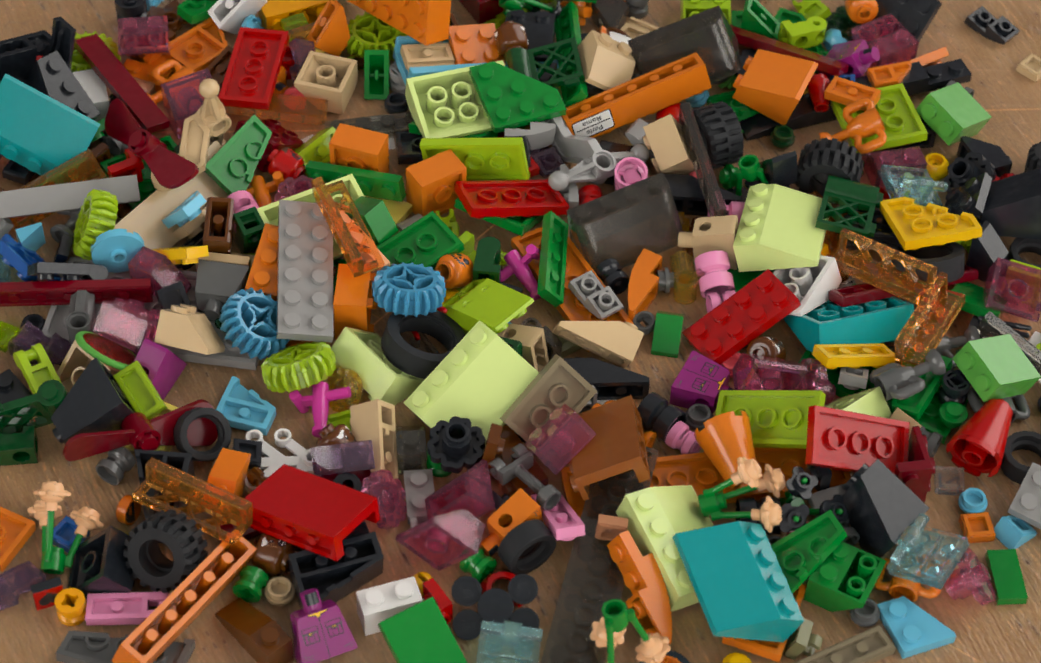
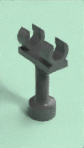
M519 443L511 448L515 453L511 455L514 461L506 466L500 458H496L488 463L492 467L489 469L490 474L496 480H499L502 485L507 484L516 477L523 481L537 494L536 502L543 509L551 510L560 501L561 492L553 485L544 486L528 471L529 468L534 466L533 453L528 451L523 444Z

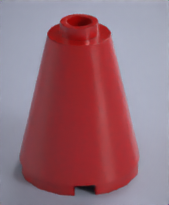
M990 399L948 441L946 452L950 451L953 456L951 461L961 470L978 477L981 473H989L988 477L998 473L1002 465L1013 415L1011 407L1005 400Z

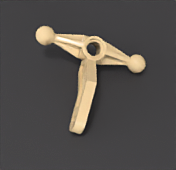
M210 78L204 79L199 85V92L204 97L203 105L198 109L197 113L184 119L180 151L177 154L196 164L199 168L198 174L206 170L209 145L214 141H218L223 146L226 143L223 139L224 133L232 124L231 119L226 114L224 105L217 97L220 86L217 81ZM151 172V181L154 188L159 191L172 190L161 186Z

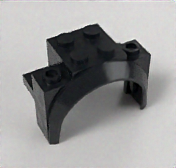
M60 16L53 18L52 36L46 30L0 41V83L6 73L31 87L27 72L35 64L36 57L43 55V58L55 51H58L71 70L76 29Z

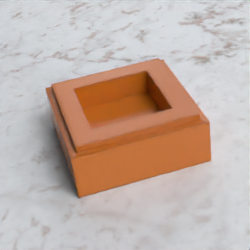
M989 512L960 514L959 523L966 544L995 540L996 534Z

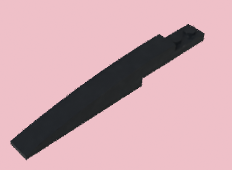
M962 59L922 67L920 62L912 63L911 70L901 83H903L908 95L911 96L944 88L950 80L959 84L970 82L972 74ZM867 75L855 78L856 83L872 87ZM806 94L801 97L785 125L789 126L792 130L834 121L837 118L831 107V101H829V109L827 111L816 112L810 95ZM761 113L739 122L746 141L770 136L775 127L782 125Z

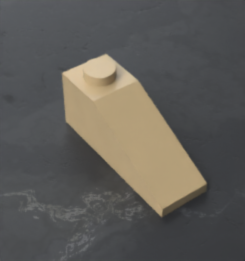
M560 321L552 330L553 334L623 368L633 362L644 332L639 331L636 325L621 321Z
M376 399L350 406L351 432L377 484L398 488L395 405Z

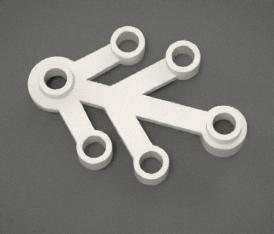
M286 428L278 429L275 432V444L280 448H286L295 456H284L263 440V434L259 430H250L246 434V440L258 438L255 441H262V454L265 457H261L260 469H265L263 471L265 477L271 476L283 464L313 475L320 474L326 466V459L318 449H305L292 439L291 432ZM246 479V491L250 494L257 487L250 486L251 483Z

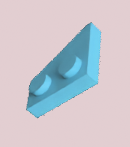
M197 190L166 216L162 222L168 229L176 224L181 227L186 222L196 218L202 212L200 207L207 201Z
M235 376L231 377L216 408L217 411L226 417L230 427L245 431L259 430L265 436H267L276 417V408L268 401L262 400L254 390H247L240 384V379Z
M905 596L877 604L880 610L879 618L902 659L955 642L956 634L954 631Z

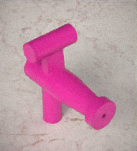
M530 244L526 247L527 254L523 258L516 249L504 256V260L508 265L501 270V282L515 274L522 285L531 293L529 296L535 301L541 297L537 294L538 283L528 264L533 259H540V249Z
M320 381L319 384L312 385L311 396H302L298 390L290 392L289 398L300 413L308 412L309 406H312L314 420L312 435L316 438H321L318 433L327 426L329 401L351 397V389L348 386L329 390L328 383Z

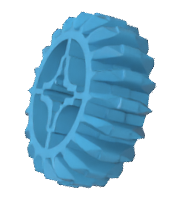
M401 262V264L397 265L392 263L390 267L384 266L382 270L377 271L372 282L374 302L378 303V307L385 308V312H394L395 315L402 314L405 317L408 315L417 317L419 314L426 316L428 312H436L437 308L442 307V302H444V297H446L444 277L440 275L439 271H433V267H424L423 264L416 265L413 262L411 264Z
M251 287L246 291L244 289L237 291L226 300L227 302L222 306V314L219 318V321L222 323L220 330L226 332L225 339L233 342L232 348L238 347L240 349V355L247 352L250 359L257 356L262 360L285 348L289 340L277 339V301L271 298V293L264 295L262 289L255 292Z

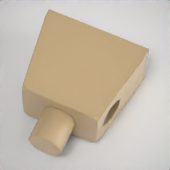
M737 215L697 218L694 223L693 232H679L678 247L693 248L694 260L697 256L709 251H725L729 256L730 269L737 270V261L733 249L738 230Z
M508 323V328L497 335L520 341L522 343V357L540 373L549 362L544 329Z

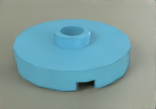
M120 228L108 230L100 234L90 248L93 263L107 267L108 272L112 273L125 272L137 267L143 261L146 254L142 237L134 231L132 234L127 232V229Z

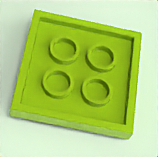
M903 83L876 88L881 90V98L875 107L884 123L887 140L882 147L873 151L926 141L928 133ZM831 101V107L842 130L847 129L846 126L848 124L842 115L846 105ZM859 110L851 114V116L855 118L865 111ZM875 134L871 137L862 139V144H865L875 138H878L879 136ZM847 139L849 145L855 147L854 139Z

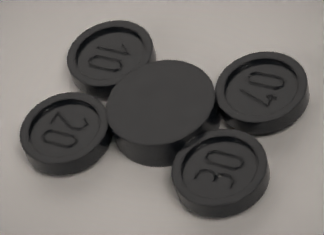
M527 574L514 576L509 582L508 593L502 589L493 588L481 595L482 588L480 583L471 576H462L453 583L451 593L457 604L469 607L478 602V613L473 610H463L453 620V631L460 639L470 641L477 638L482 632L483 622L491 626H499L509 620L512 633L523 639L532 637L538 631L540 621L535 611L530 608H519L513 612V601L517 604L525 605L531 603L536 598L538 585L532 576Z

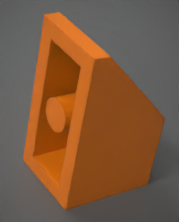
M328 0L306 38L314 47L334 56H340L342 51L346 49L350 33L344 7L337 0Z
M225 448L221 449L208 476L202 505L239 511V502L242 499L251 454Z

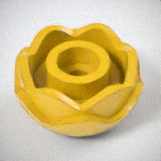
M930 153L920 160L918 170L923 178L939 181L948 175L949 162L939 153Z

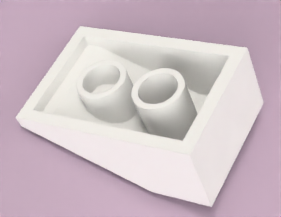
M820 255L819 264L816 267L775 269L773 272L801 303V306L788 315L800 317L827 302L828 291L837 289L842 282L836 259L829 256Z

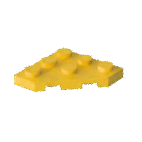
M908 197L880 201L879 210L905 251L918 250L934 245L941 246L956 241H969L973 238L982 237V227L973 214L962 212L961 216L949 213L947 207L928 203L926 206L914 204V199Z

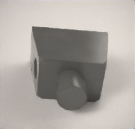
M199 259L195 287L197 309L203 311L209 321L219 319L222 306L231 295H234L241 289L245 290L250 267Z

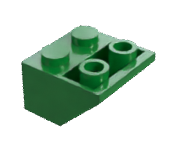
M842 541L809 577L804 600L830 612L863 608L887 561Z

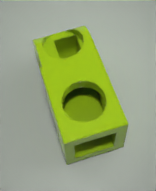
M817 16L810 17L807 21L793 24L790 20L782 21L780 23L778 39L781 42L802 49L819 45L824 41L827 22Z

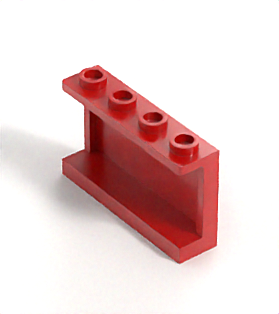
M283 464L239 502L244 526L338 561L344 555L342 540L364 520L377 523L380 520L377 497Z

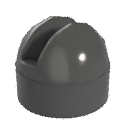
M641 311L635 315L633 323L638 327L639 331L644 332V335H648L654 330L655 318L651 312ZM643 321L647 327L642 326L640 322Z

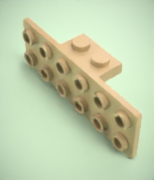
M214 141L209 145L207 162L222 147L218 141ZM204 171L180 187L169 191H154L115 224L114 229H127V232L132 234L133 231L138 233L144 240L145 250L170 248L186 236L191 239L202 230L200 225L205 222L207 202L200 207L202 212L196 218L186 222L181 227L176 224L168 229L162 222L166 216L197 190L206 201L210 197L227 198L229 195ZM149 261L141 262L139 265L149 266Z

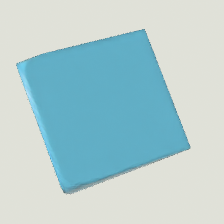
M41 222L15 229L18 242L29 250L36 252L46 243Z
M1013 515L1003 516L994 527L996 538L1008 549H1017L1037 535L1036 530L1027 522Z

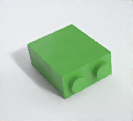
M959 83L929 93L916 108L918 115L948 146L959 142L963 136L972 137L978 134L992 118Z
M1010 334L968 341L952 358L983 402H987L990 399H1002L1025 394L1041 378L1038 371Z

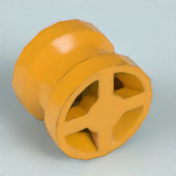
M67 588L60 591L55 597L54 602L59 621L66 626L80 625L85 621L86 615L84 593L76 588Z

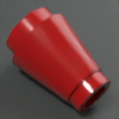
M825 74L813 75L807 85L816 112H825L829 109L830 100L824 99V94L831 81Z

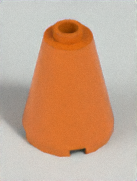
M734 411L717 415L703 423L705 427L699 432L697 428L694 431L696 441L725 481L730 479L733 473L737 472L738 457L756 460L750 420L745 411H741V415L738 416L735 415ZM742 482L738 485L732 484L729 487L733 491L748 486V484Z

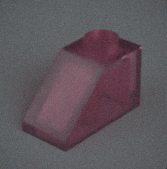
M143 246L128 263L131 279L151 278L153 295H155V290L177 281H182L186 293L192 288L191 283L165 255Z

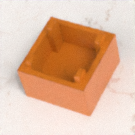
M342 123L338 125L329 142L330 164L389 173L388 134Z
M451 149L408 166L406 168V202L413 205V213L415 215L419 213L424 217L431 211L436 212L439 210L440 215L449 212L451 208L453 210L456 209L454 204L458 196L454 191L455 181H466L467 167Z
M339 264L333 302L335 340H337L345 327L374 333V324H370L372 309H377V303L374 302L372 282L376 273H372L371 265Z

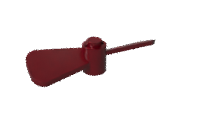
M120 99L112 100L105 118V131L107 135L127 145L131 152L143 159L161 186L167 189H174L187 183L198 174L199 168L196 164L168 150L165 143L147 130L142 129Z
M199 399L151 420L143 413H132L123 420L121 430L81 433L73 436L66 442L62 454L68 461H77L130 444L134 449L156 450L159 446H176L173 436L178 418L188 410L194 408H213V406L208 401ZM207 418L195 419L187 429V439L190 446H209L217 439L218 431L216 425Z

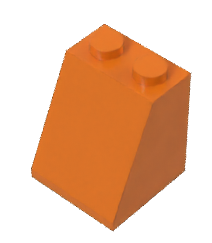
M758 49L754 58L750 55L748 56L742 68L746 70L744 76L739 73L732 86L736 88V91L732 98L785 125L800 101L818 63Z

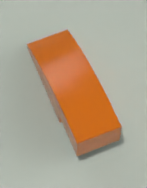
M645 248L635 262L628 284L626 314L632 322L635 315L641 311H646L658 295L659 277L656 276V271L662 268L663 256Z

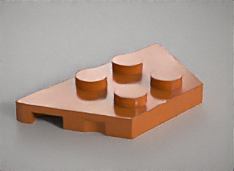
M210 17L143 58L144 63L157 66L166 60L173 59L179 62L182 68L188 66L196 75H199L228 46V43L225 40L223 30L219 29ZM174 68L170 69L173 74L176 73Z

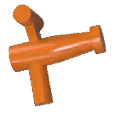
M280 171L274 172L272 174L273 181L266 183L265 178L261 175H256L252 178L250 182L251 188H248L246 191L255 197L259 207L272 203L270 193L276 190L280 195L287 193L288 190Z

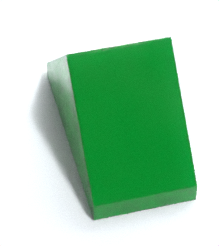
M758 0L745 1L741 28L777 40L780 23Z
M364 50V100L387 99L390 87L389 50Z
M360 196L344 210L360 230L377 246L399 232L383 200Z
M657 311L651 348L652 355L678 358L685 314Z

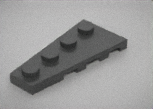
M69 630L56 652V659L63 663H113L112 659L120 644L129 635L125 634V637L113 638L109 636V633ZM195 639L173 642L153 663H188L196 648Z

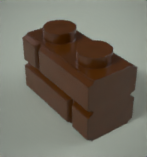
M207 198L203 246L208 245V252L231 255L234 232L233 214H235L234 199Z

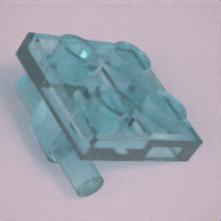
M883 164L878 171L890 199L908 197L914 199V204L926 206L928 203L943 206L937 191L946 192L948 184L943 181H933L927 169Z
M919 513L913 524L907 526L898 539V546L890 557L891 561L887 565V569L890 575L942 589L970 544L967 537L926 526L930 520L929 517L924 513Z
M482 620L476 663H538L543 629L525 627L519 622L504 620L503 623Z

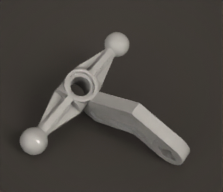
M561 116L541 121L556 124L554 143L551 145L561 161L577 164L566 173L554 171L550 174L548 183L553 190L562 191L568 186V183L590 182L600 185L607 178L614 176L615 167L620 160L627 157H635L646 162L649 159L650 152L643 144H636L631 148L630 152H609L601 148L596 138L572 135Z

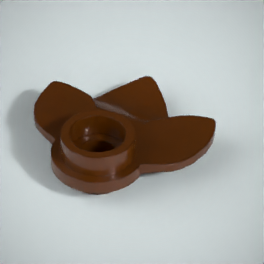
M177 0L171 1L164 8L150 7V18L173 32L180 30L183 25L189 23L177 15V6L180 5Z

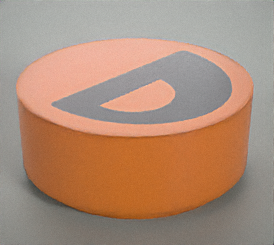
M125 495L119 501L116 509L118 522L126 525L135 523L141 512L140 498Z

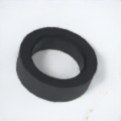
M956 242L906 251L902 245L888 244L883 249V273L890 280L912 285H937L953 282L964 275L965 250L962 245Z
M437 310L433 313L428 312L426 316L419 314L417 317L413 315H408L407 317L402 314L395 315L393 312L387 321L381 338V349L385 357L396 368L411 376L426 379L464 338L465 333L456 321ZM417 331L430 335L441 342L448 352L432 354L420 351L409 345L400 333Z

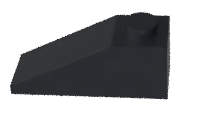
M664 173L661 213L708 216L709 200H719V193L726 205H729L731 201L740 202L741 196L717 186L716 193L714 194L712 185L690 175Z
M592 357L564 358V361L590 385H594L597 390V400H618L632 395L633 400L644 399L649 393L650 379L647 376Z

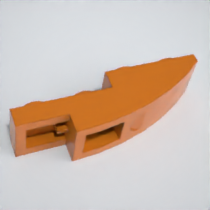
M629 530L622 532L607 544L612 560L617 564L623 575L625 585L633 594L625 603L628 609L635 610L636 618L646 633L651 636L654 633H659L662 637H668L670 641L668 645H670L672 642V614L661 571L653 554L650 553L642 556Z

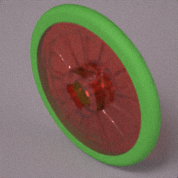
M80 331L75 336L77 344L86 353L118 370H122L132 364L136 358L132 351L103 335L89 331Z

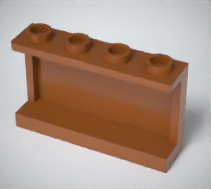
M632 395L579 413L569 424V429L565 430L569 442L567 450L571 460H568L572 473L570 482L574 492H580L584 501L590 499L589 484L634 469L639 483L651 479L642 419Z

